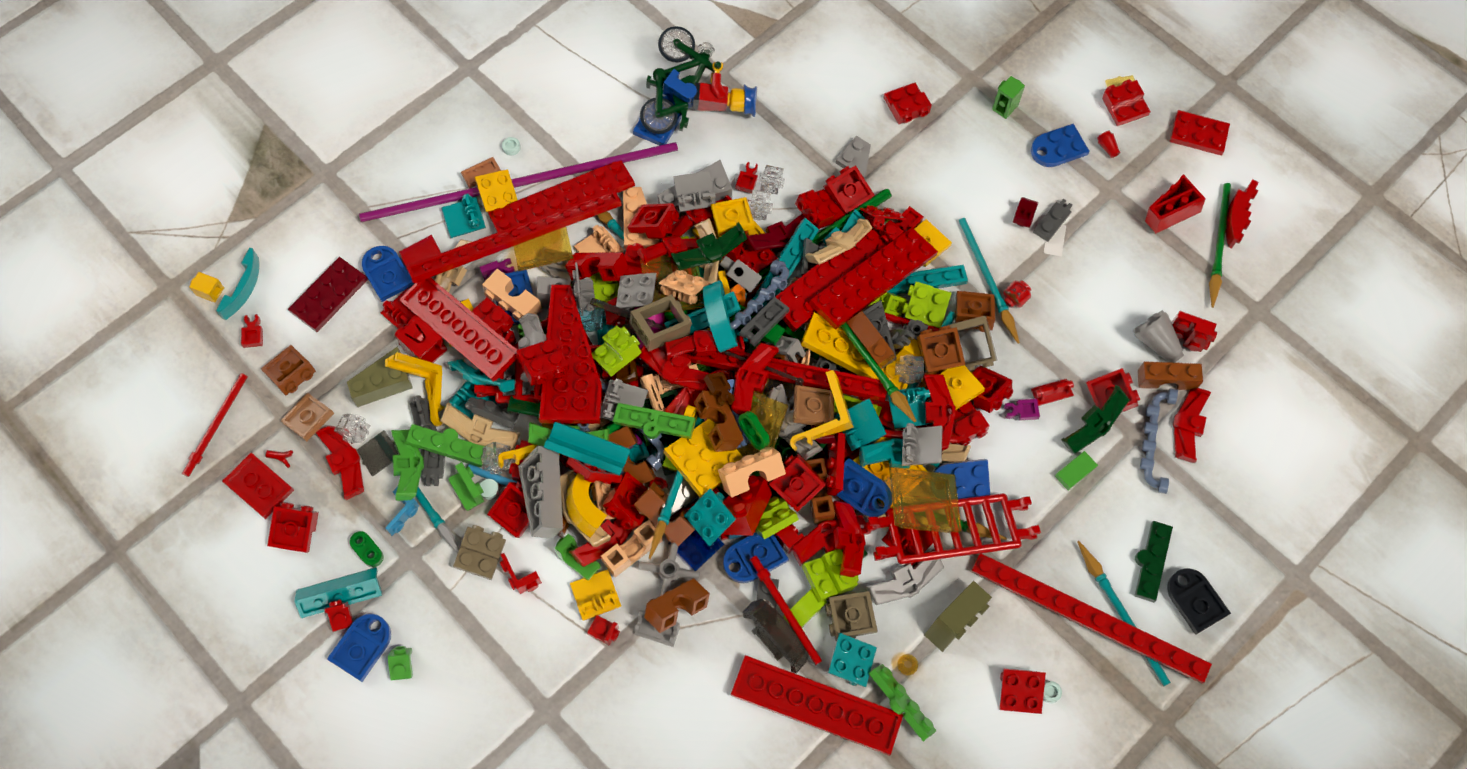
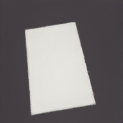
M1062 225L1049 242L1045 241V254L1062 257L1066 225Z

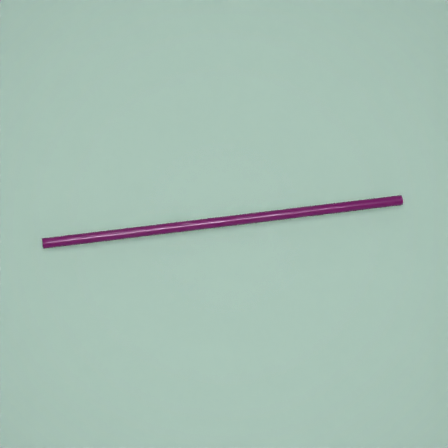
M673 142L511 180L513 187L516 188L595 170L615 161L622 160L623 163L678 151L677 143ZM478 187L359 213L361 222H366L462 200L465 194H470L472 197L480 196Z

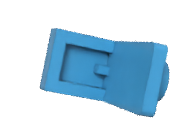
M397 486L396 489L393 491V494H394L395 496H396V492H397L398 486ZM414 498L401 501L405 504L404 508L385 528L390 535L393 536L395 533L400 532L408 518L413 517L417 513L419 504Z

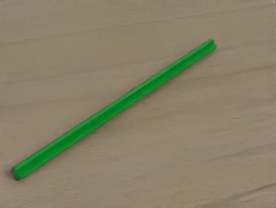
M884 189L855 209L863 216L864 211L860 210V208H867V206L877 207L891 198L892 194L889 189ZM854 210L817 233L812 242L820 245L823 243L822 240L835 227L841 231ZM771 264L757 273L762 278L756 286L764 281L770 271Z

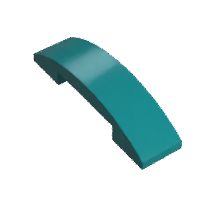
M249 247L241 262L246 270L231 297L224 295L216 310L224 320L234 315L245 304L256 285L259 274V257L253 248Z
M721 280L703 287V298L708 322L720 353L738 346L735 331L730 324L724 300L725 292Z
M734 291L724 295L728 316L731 317L740 311L741 308ZM705 307L688 315L692 325L690 327V334L686 336L693 335L697 330L710 328ZM674 318L664 324L667 329L679 324V322Z

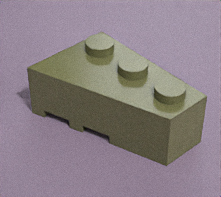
M398 346L347 381L351 398L357 407L413 388L408 373L385 367V359L395 355L397 352L401 353Z
M973 580L940 614L924 636L943 652L955 638L959 640L966 633L964 628L967 625L971 627L978 620L976 617L978 613L983 615L990 607L987 603L992 597Z

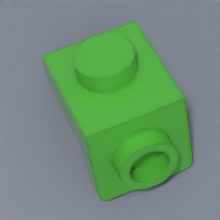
M398 646L390 651L388 664L391 681L411 679L413 677L411 663L412 648Z

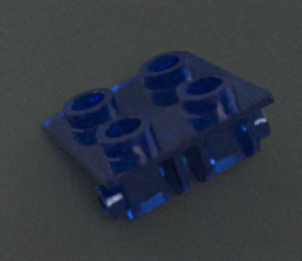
M695 529L678 546L677 554L694 571H697L725 544L718 538L709 546Z

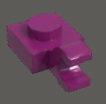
M510 258L504 259L499 263L494 261L480 266L485 281L496 269L506 274L515 272L513 266L510 268L506 267L512 264Z

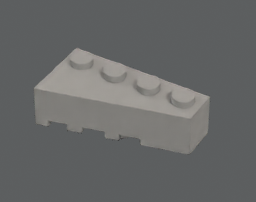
M721 160L699 171L710 172L713 191H715L716 195L715 201L724 199L726 195H729L732 199V187ZM675 185L658 194V204L673 203L679 216L686 214V211L680 212Z
M537 446L518 468L531 536L553 539L563 529L559 453L546 449L544 446Z

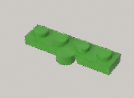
M618 403L613 422L617 425L643 429L644 434L649 439L657 438L660 433L691 439L696 419L694 417Z
M415 424L411 425L405 442L407 445L477 467H482L488 447L459 439L458 433L454 429L449 428L440 433Z
M881 664L869 673L889 698L892 710L897 714L903 713L905 720L923 742L936 732L932 721L924 716L920 711L919 705L908 696L905 688L895 680L889 668Z

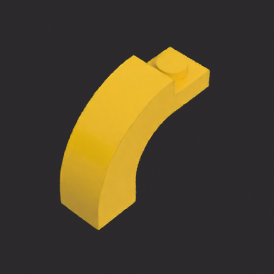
M578 473L568 487L566 506L573 523L579 530L591 538L607 515L598 509L589 497L591 482L584 480V476Z

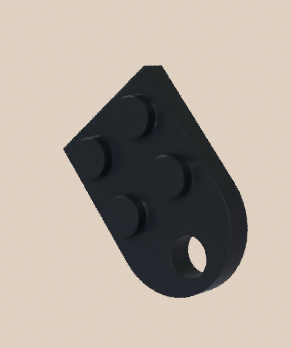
M1185 568L1178 570L1170 577L1167 584L1168 595L1195 635L1231 614L1207 578L1199 571ZM1178 576H1184L1188 581L1187 585H1181L1178 581Z

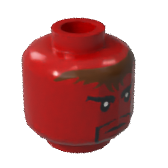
M1022 280L1013 281L1003 292L1005 303L1011 308L1013 306L1021 308L1031 298L1030 286Z

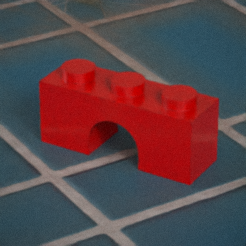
M623 252L574 253L565 265L571 281H573L572 271L576 270V262L578 264L580 280L586 277L590 278L593 274L600 272L603 281H620V276H623L629 268Z

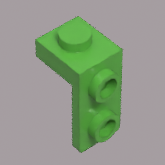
M567 534L557 542L555 551L559 559L586 580H589L600 569L601 565L597 561L585 567L578 564L569 552L578 546L574 537Z

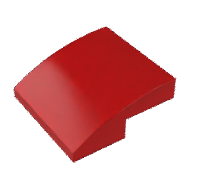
M430 235L399 251L405 266L441 254V251L433 236Z

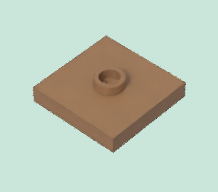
M800 385L795 386L794 423L820 426L834 420V397L831 390Z
M307 393L281 419V422L307 442L329 420L334 412Z

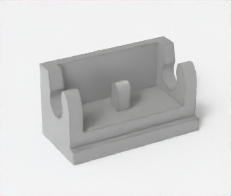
M781 336L776 345L762 342L779 347L777 354L788 356L795 363H798L795 354L801 358H804L806 355L799 340L795 338Z
M640 610L634 634L674 647L680 624L676 622V625L659 633L644 618L645 611Z

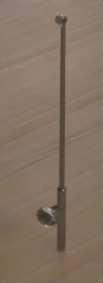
M596 298L591 299L590 305L624 317L625 323L622 327H625L631 336L636 334V331L630 324V311ZM645 319L650 328L654 327L659 330L668 328L655 323L651 319ZM730 351L721 352L744 362L748 359ZM768 366L765 368V370L794 380L796 385L802 386L804 383L802 378L794 377Z

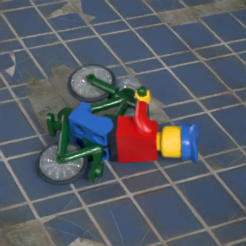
M679 26L670 27L662 32L658 40V48L661 55L668 61L676 63L683 62L688 58L692 60L665 70L663 68L655 69L653 71L654 80H651L652 76L648 75L646 88L650 89L651 86H655L656 98L648 100L642 106L640 120L649 132L664 134L675 126L678 113H681L682 116L679 131H683V127L687 128L689 118L686 115L688 108L693 107V110L726 111L727 106H729L731 111L744 112V114H751L755 117L757 86L750 88L744 84L743 89L732 88L728 92V87L721 84L720 72L723 69V63L719 61L711 63L709 60L715 52V48L712 47L713 45L703 42L698 45L699 52H696L695 39L690 31ZM698 66L695 75L679 79V72ZM705 68L712 71L710 78L712 84L699 83ZM663 94L672 99L675 102V105H673L672 102H670L669 100L663 98Z

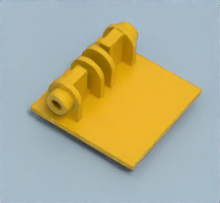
M508 169L475 177L486 212L503 208L507 204L518 200Z
M608 569L594 574L589 580L582 578L570 583L583 621L622 607Z

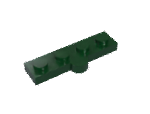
M1152 521L1146 547L1135 555L1136 563L1142 568L1140 569L1134 597L1153 603L1156 602L1172 534V526Z

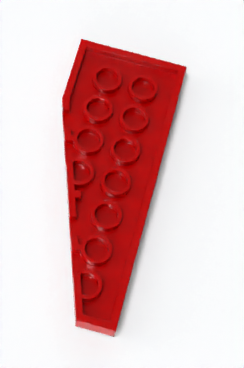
M551 285L546 341L554 340L558 350L562 351L569 369L568 374L565 376L547 380L542 384L539 421L540 423L600 424L602 384L571 286Z

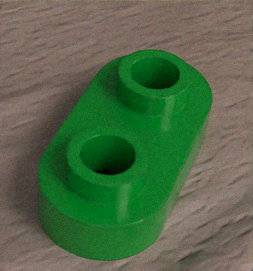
M751 411L741 414L739 416L740 427L753 447L758 450L767 447L770 443L769 434L761 425L758 417Z
M359 531L351 536L350 546L368 567H377L382 563L384 558L383 552L366 532ZM363 538V541L357 544V540ZM370 553H375L373 558H369Z

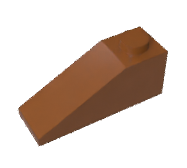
M863 311L847 321V324L880 368L896 358L892 349Z

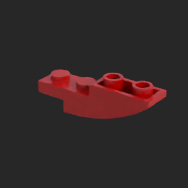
M1254 179L1251 180L1245 191L1238 189L1228 208L1225 233L1228 247L1231 249L1235 243L1239 244L1244 237L1243 229L1247 230L1251 223L1249 217L1252 212L1248 211L1251 206L1249 201L1250 199L1253 200L1259 191L1256 189L1259 182Z

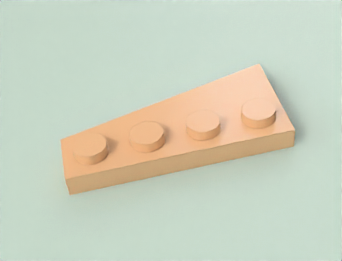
M632 187L623 191L624 249H627L628 244L639 243L644 248L660 242L657 238H648L646 233H629L627 227L641 205L647 204L641 187Z

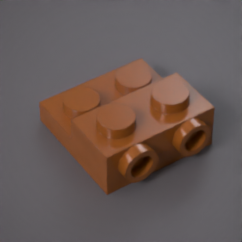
M957 291L955 323L987 316L989 328L993 331L995 323L994 294ZM983 325L973 327V329H979L981 332H984Z
M943 326L936 332H932V329L920 332L921 335L917 336L920 355L923 356L926 373L966 365L957 327Z
M292 345L261 368L264 374L285 396L289 393H294L302 382L310 380L316 372L310 362Z

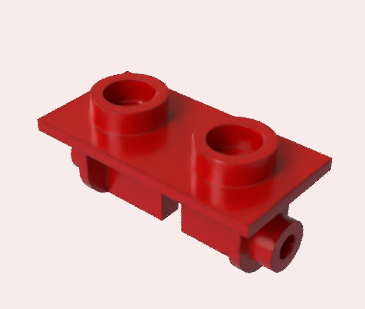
M1063 379L1031 388L1034 398L1038 401V406L1074 396L1071 390L1074 384L1072 380Z

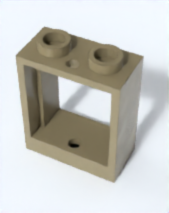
M673 295L635 309L630 313V324L648 351L663 346L667 341L670 342L690 334L691 319L688 315H685L680 302L676 301ZM670 309L679 324L654 334L645 319Z
M987 316L950 324L951 328L957 327L958 331L981 325L984 327L991 357L965 363L969 371L975 370L974 366L982 365L985 368L993 366V362L998 361Z

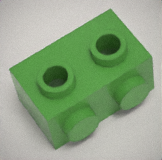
M1012 76L1006 81L1003 80L998 87L992 110L1007 119L1018 107L1025 85Z

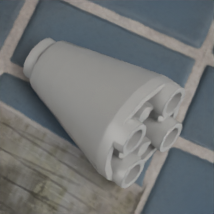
M1163 310L1153 314L1147 319V322L1133 329L1136 338L1166 361L1175 363L1184 356L1171 320Z

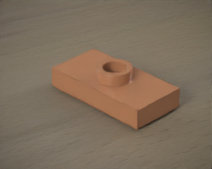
M491 157L462 171L461 174L470 189L477 185L476 176L498 172L501 169L494 157Z

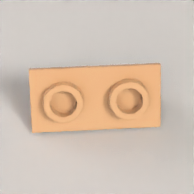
M595 481L591 486L593 501H597V504L594 505L606 514V509L602 504L611 490V484ZM607 515L605 519H615V517Z

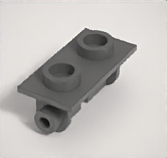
M420 395L413 397L414 400L410 403L415 425L437 431L436 426L430 419L428 398L423 399Z

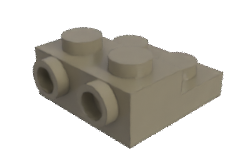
M473 525L472 528L467 527L453 568L492 581L506 539H503V535L498 532H492L491 534L483 532L484 528Z
M869 591L829 597L828 604H825L827 617L831 616L832 624H829V631L831 637L835 636V641H837L839 633L856 638V636L878 632Z

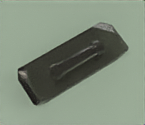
M759 599L751 602L742 612L744 618L752 619L757 625L751 632L758 636L777 661L784 656L791 664V672L798 673L807 662L809 654L796 633L768 600Z

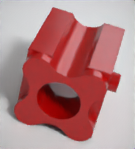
M417 315L413 316L407 325L398 329L394 334L399 341V345L408 355L434 363L448 350L443 344V338Z

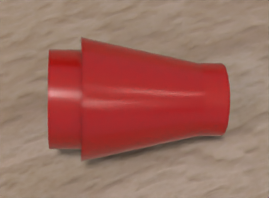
M1110 130L1097 137L1098 144L1108 153L1110 158L1120 154L1114 133H1111Z

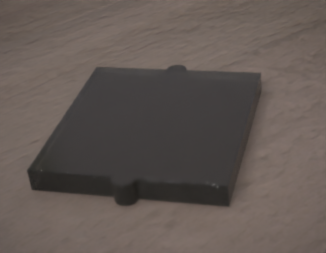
M385 430L357 449L363 460L362 464L366 465L371 476L376 475L393 462V455H399L394 446L395 442L391 441Z

